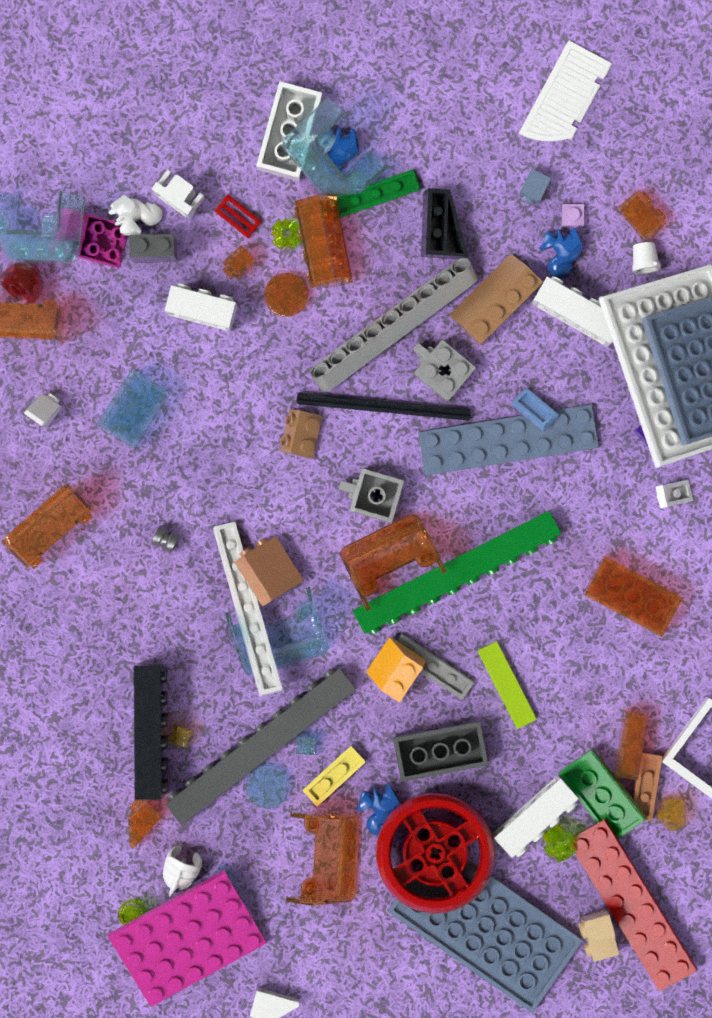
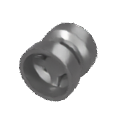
M160 525L151 545L164 547V550L171 554L179 540L180 534L176 532L169 533L166 527Z

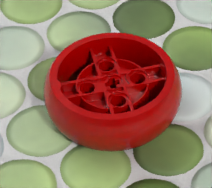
M427 793L406 800L397 806L386 818L377 838L376 864L384 885L402 904L424 913H447L468 905L484 890L494 869L495 842L488 823L471 804L453 795ZM426 809H445L456 813L466 821L458 827L442 820L427 821L421 811ZM404 822L410 832L403 845V862L393 867L391 858L392 842L397 830ZM421 828H426L430 832L429 838L425 841L417 837V832ZM451 835L460 837L461 842L458 847H451L448 844V838ZM478 839L480 848L479 864L475 875L467 884L461 874L468 862V844ZM431 848L441 849L442 852L439 853V859L429 856L432 853ZM414 859H419L423 862V868L420 871H413L410 864ZM451 866L454 869V874L451 878H444L442 876L441 870L443 867ZM415 879L427 886H445L450 896L441 898L425 897L411 891L405 885Z

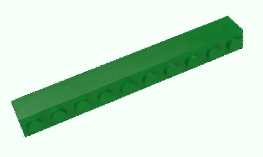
M547 511L352 611L364 634L369 632L371 636L382 630L381 625L388 622L391 626L401 620V615L408 612L410 616L420 611L421 605L428 603L430 606L440 601V595L447 592L450 596L460 591V585L467 582L469 586L480 580L478 576L487 573L489 576L499 571V565L506 562L507 566L519 561L517 556L526 553L527 556L539 550L537 546L543 543L548 546L558 541L557 536L561 533L550 511Z

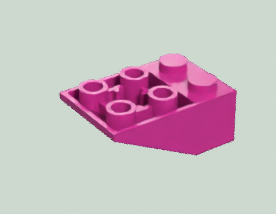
M70 208L60 209L50 251L68 257L119 268L127 235L120 232L121 225L116 226L114 221Z

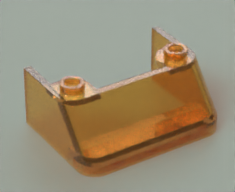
M48 300L44 301L43 304L0 302V338L54 340L58 344H63L65 309L57 305V301Z
M66 483L5 536L1 543L27 569H35L44 561L41 557L49 548L79 523L85 525L93 518L91 513L94 514L97 510L74 484Z
M414 514L405 516L348 544L340 551V557L367 611L371 608L365 597L375 593L378 588L377 579L415 560L421 567H429L437 562L441 572H447L419 516Z
M291 812L290 817L304 819L305 830L308 833L315 834L313 877L306 878L301 885V896L286 897V902L311 906L351 902L356 895L360 826L358 816L352 813Z

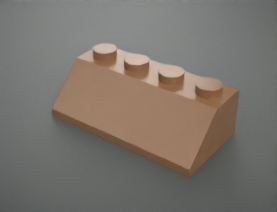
M510 254L449 316L480 346L543 284V281L528 266Z

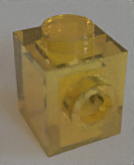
M683 798L661 799V808L657 809V819L663 827H667L668 831H678L681 826H686L685 799Z

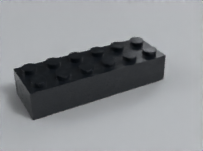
M163 664L134 665L135 800H161L164 794L168 792V779H164V772L168 770V757H164V750L168 748V735H164V727L168 726V713H164V705L168 704V691H164V683L168 681V670L163 669Z

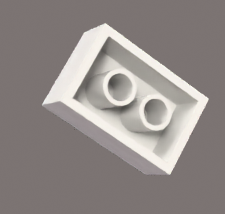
M177 283V286L171 285L165 313L172 317L231 332L238 306L232 297L221 294L219 298L214 297L210 291L199 289L198 292L191 291L190 286Z

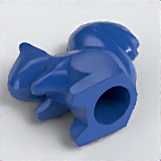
M327 126L320 137L316 138L317 143L330 144L331 151L324 153L319 159L320 170L328 176L338 174L343 169L342 163L348 162L359 152L357 131L355 129H351L348 135H343L341 127L337 128V133L335 134L333 127Z
M574 227L571 228L570 234L566 236L562 234L560 229L557 230L558 237L551 231L546 232L543 237V243L539 247L541 251L554 248L557 255L548 262V270L552 276L558 279H564L571 274L573 269L571 263L578 259L582 249H584Z
M388 783L386 791L383 793H379L375 787H373V796L368 791H363L356 808L358 812L372 808L374 813L368 818L366 827L371 834L378 836L386 818L401 803Z

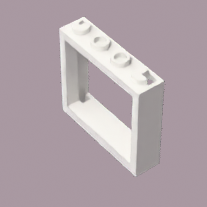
M706 697L664 754L662 762L712 799V787L673 759L708 710L712 708V699Z

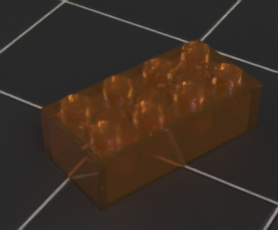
M315 195L296 200L294 213L299 222L300 229L298 233L303 242V258L307 263V279L311 284V288H333L353 283L337 198L334 196Z
M602 556L582 594L659 637H663L683 600L677 594L606 556Z

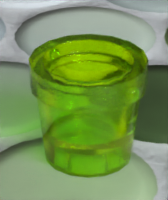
M128 899L119 907L118 918L125 925L145 914L146 908L140 899Z

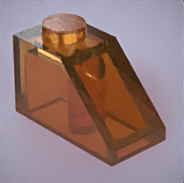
M135 800L129 807L132 810L128 814L129 844L132 849L164 815L149 800Z

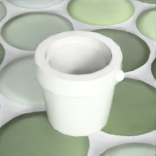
M644 242L633 245L632 270L634 274L653 273L661 270V263L658 259L655 243Z

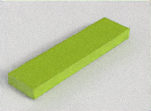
M495 641L477 650L516 728L519 729L537 720L498 642Z

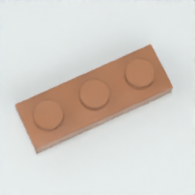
M640 752L633 800L646 815V821H652L662 755Z

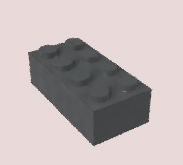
M479 720L393 736L401 782L488 766Z

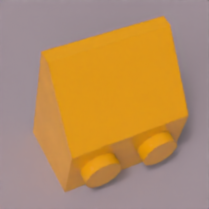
M390 636L366 673L381 691L400 702L423 669L427 660Z

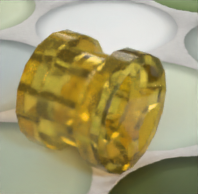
M174 724L172 728L173 734L169 736L168 741L189 748V739L193 736L194 731Z

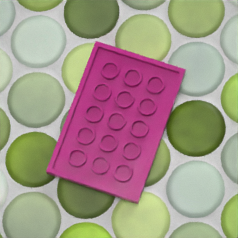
M225 870L108 933L109 940L150 1007L267 944L266 939Z

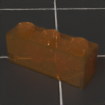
M624 710L614 768V775L616 777L638 780L648 714L629 710Z

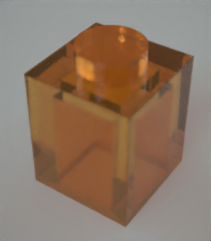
M241 245L222 262L224 266L222 271L230 280L234 277L238 281L257 263Z

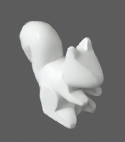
M126 195L121 196L110 206L112 209L108 212L110 215H119L115 225H121L120 232L127 236L141 234V230L136 224L139 220L145 225L152 226L159 223L163 216L161 208L155 203L147 202L143 204L140 200L128 198Z

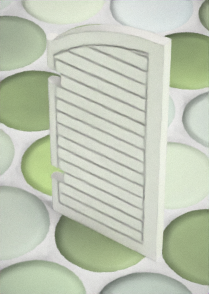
M568 40L519 134L538 141L572 140L577 131V128L572 126L574 120L581 123L600 88V85L595 83L597 77L604 80L612 63Z

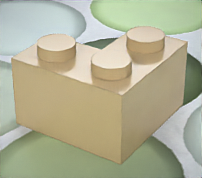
M601 910L580 916L581 922L578 923V927L583 939L587 940V944H584L587 957H592V960L596 962L619 955L614 929L608 912Z

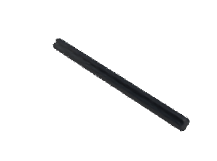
M302 392L297 394L296 400L297 404L467 421L470 419L471 414L468 408Z

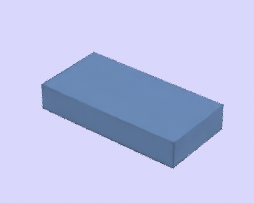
M528 388L511 401L514 408L543 432L559 418L557 412Z

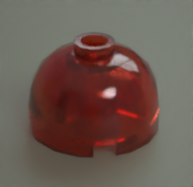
M31 263L11 264L0 275V279L3 280L1 285L7 293L17 300L18 295L27 300L25 302L26 305H33L40 297L44 287L39 268Z

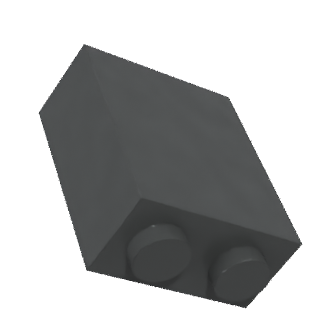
M174 234L129 235V257L133 263L177 262V240Z

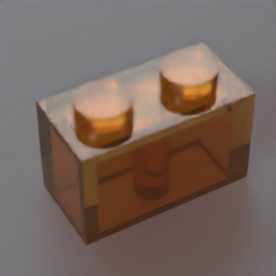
M638 190L618 206L617 211L638 236L646 242L667 224L665 221L666 216L660 209L655 210L650 204L652 200L647 193H641Z

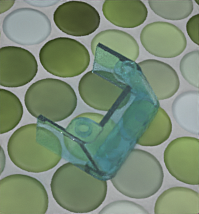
M326 98L284 138L282 143L283 149L323 197L332 198L361 193L388 167L369 151L344 175L326 152L335 142V136L330 128L346 113L329 98Z
M0 191V246L8 259L22 262L73 263L78 258L85 197L59 191L57 213H49L44 217L41 231L16 230L20 196Z
M310 586L306 587L309 601L301 603L296 608L295 618L265 627L276 669L323 655L329 649ZM226 612L225 615L231 638L246 675L254 676L240 624L234 625L230 613Z

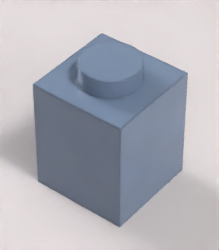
M531 169L519 193V196L522 197L521 200L529 205L539 204L551 178Z

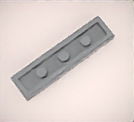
M401 633L397 641L427 660L420 672L463 700L475 682Z

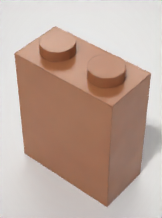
M276 536L270 540L265 537L255 543L257 548L253 550L251 547L239 553L241 558L234 562L262 607L304 581Z

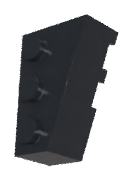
M428 188L423 192L421 257L442 259L469 257L449 189Z

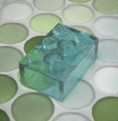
M131 369L96 425L136 450L171 394Z

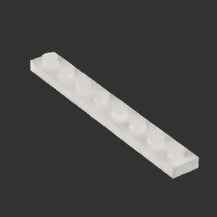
M232 522L214 526L213 531L259 696L280 692L282 687L257 598L234 563L241 558L239 553L243 551L236 523Z

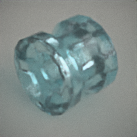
M296 736L298 747L295 749L296 754L317 755L315 744L318 742V737Z

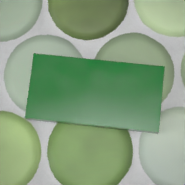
M594 748L559 771L558 774L577 796L597 823L606 818L618 839L647 819L646 815Z

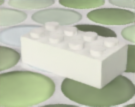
M279 81L256 165L257 170L300 181L322 101L321 92Z
M547 277L531 304L608 347L613 340L600 302L593 298L588 300L582 297L583 293L574 287H571V289L563 286L564 282L557 277Z
M557 775L493 832L492 835L511 858L515 855L519 857L528 849L526 847L531 841L535 843L544 835L543 830L547 826L552 828L560 821L559 816L564 811L570 812L577 805L575 801L578 798Z

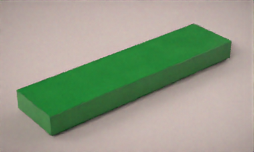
M412 169L331 197L337 217L340 219L421 191L415 171Z

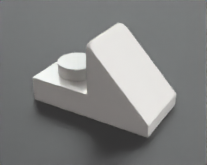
M689 479L656 487L660 508L693 501Z

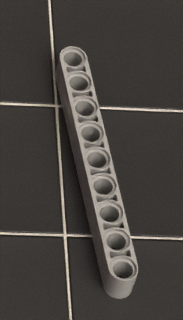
M467 258L456 260L314 365L310 375L320 390L326 392L336 387L471 287L477 281L478 275Z

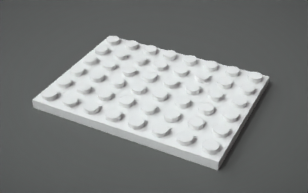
M711 264L599 298L656 468L712 449V437L682 446L641 318L711 298Z

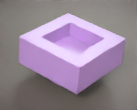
M562 204L561 227H584V204Z

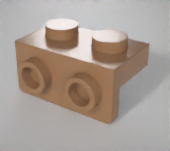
M290 409L285 420V432L280 441V452L313 459L323 416Z

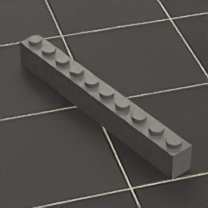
M334 667L323 675L326 678L319 684L317 681L306 688L307 694L303 697H300L298 694L288 702L291 705L285 711L280 708L271 715L273 718L271 722L267 725L265 722H262L254 729L256 733L250 738L247 735L237 742L238 747L235 750L231 751L228 749L219 756L221 761L215 765L211 762L202 769L203 775L199 778L193 776L184 783L185 789L181 792L176 789L167 796L169 801L165 805L181 825L356 690L340 668L337 670Z

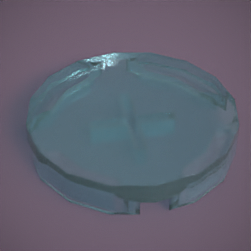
M266 764L251 771L245 788L247 796L253 804L260 808L270 809L284 802L290 785L283 770L277 766Z

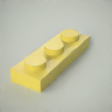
M350 746L302 791L318 806L366 761Z

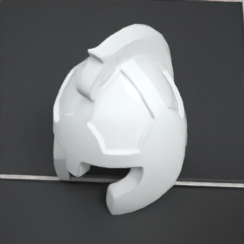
M175 846L168 852L163 868V878L170 888L169 897L173 896L176 890L189 887L198 876L202 867V859L198 853H194L192 859L194 865L186 864L187 860L184 858L181 861L174 858L180 854L181 846Z

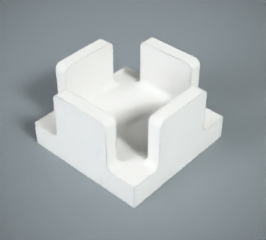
M167 170L159 182L154 184L152 191L155 196L191 220L205 197L199 193L193 203L188 205L196 194L193 186L180 176L175 175L167 187H164L173 175L170 170Z

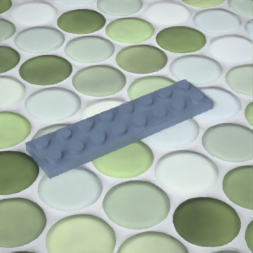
M592 405L554 410L559 414V418L544 432L524 415L418 432L425 476L599 448Z

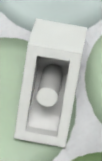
M41 393L24 414L41 426L48 428L62 406L58 404L60 400L51 393L47 396Z
M257 988L250 1017L280 1018L299 1006L300 999Z

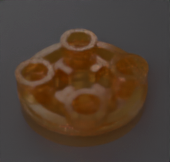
M291 273L278 274L272 277L265 287V303L275 315L293 317L300 313L307 304V287L297 275Z

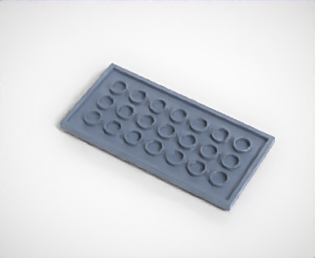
M433 847L431 848L432 853L429 856L439 859V853L442 851L440 848L436 850ZM468 860L466 868L461 874L467 884L472 880L478 868L470 860ZM422 861L415 871H420L423 868ZM445 866L442 868L441 874L444 878H451L454 874V869L451 866ZM492 876L480 895L468 905L455 911L440 914L424 913L407 907L397 899L393 901L387 910L390 914L531 1013L536 1009L583 941ZM415 879L405 885L411 891L425 897L441 898L450 896L445 886H427Z

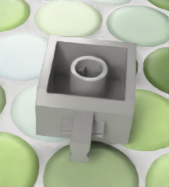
M441 340L435 349L431 346L425 349L419 343L412 349L420 357L417 362L421 364L413 375L446 403L476 369L475 366L444 340ZM440 367H449L448 372H451L449 376L446 374L441 376L439 374L441 372L439 370Z
M362 469L359 480L353 479L352 484L340 481L338 490L348 492V498L353 499L349 511L392 524L404 480ZM375 490H379L383 499L381 501L378 499L379 502H374L373 497L370 496L372 491L375 493Z

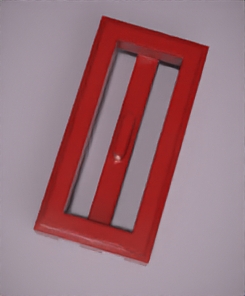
M228 194L214 210L217 215L248 239L262 223L260 219ZM228 201L232 203L245 215L251 218L255 223L251 225L248 221H246L243 217H241L238 213H236L233 209L226 205V203ZM224 208L247 226L249 231H245L220 210Z

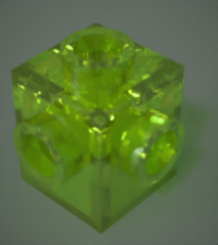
M287 218L283 221L279 219L271 228L273 231L271 233L273 238L271 242L280 250L283 248L287 252L291 248L294 250L302 242V239H300L302 237V232L300 231L302 227L293 219L291 221ZM283 230H289L291 232L290 236L284 237L282 235Z
M560 823L544 832L542 838L547 845L543 848L550 858L554 856L558 863L570 858L571 855L577 852L573 846L576 842L570 831L565 833Z

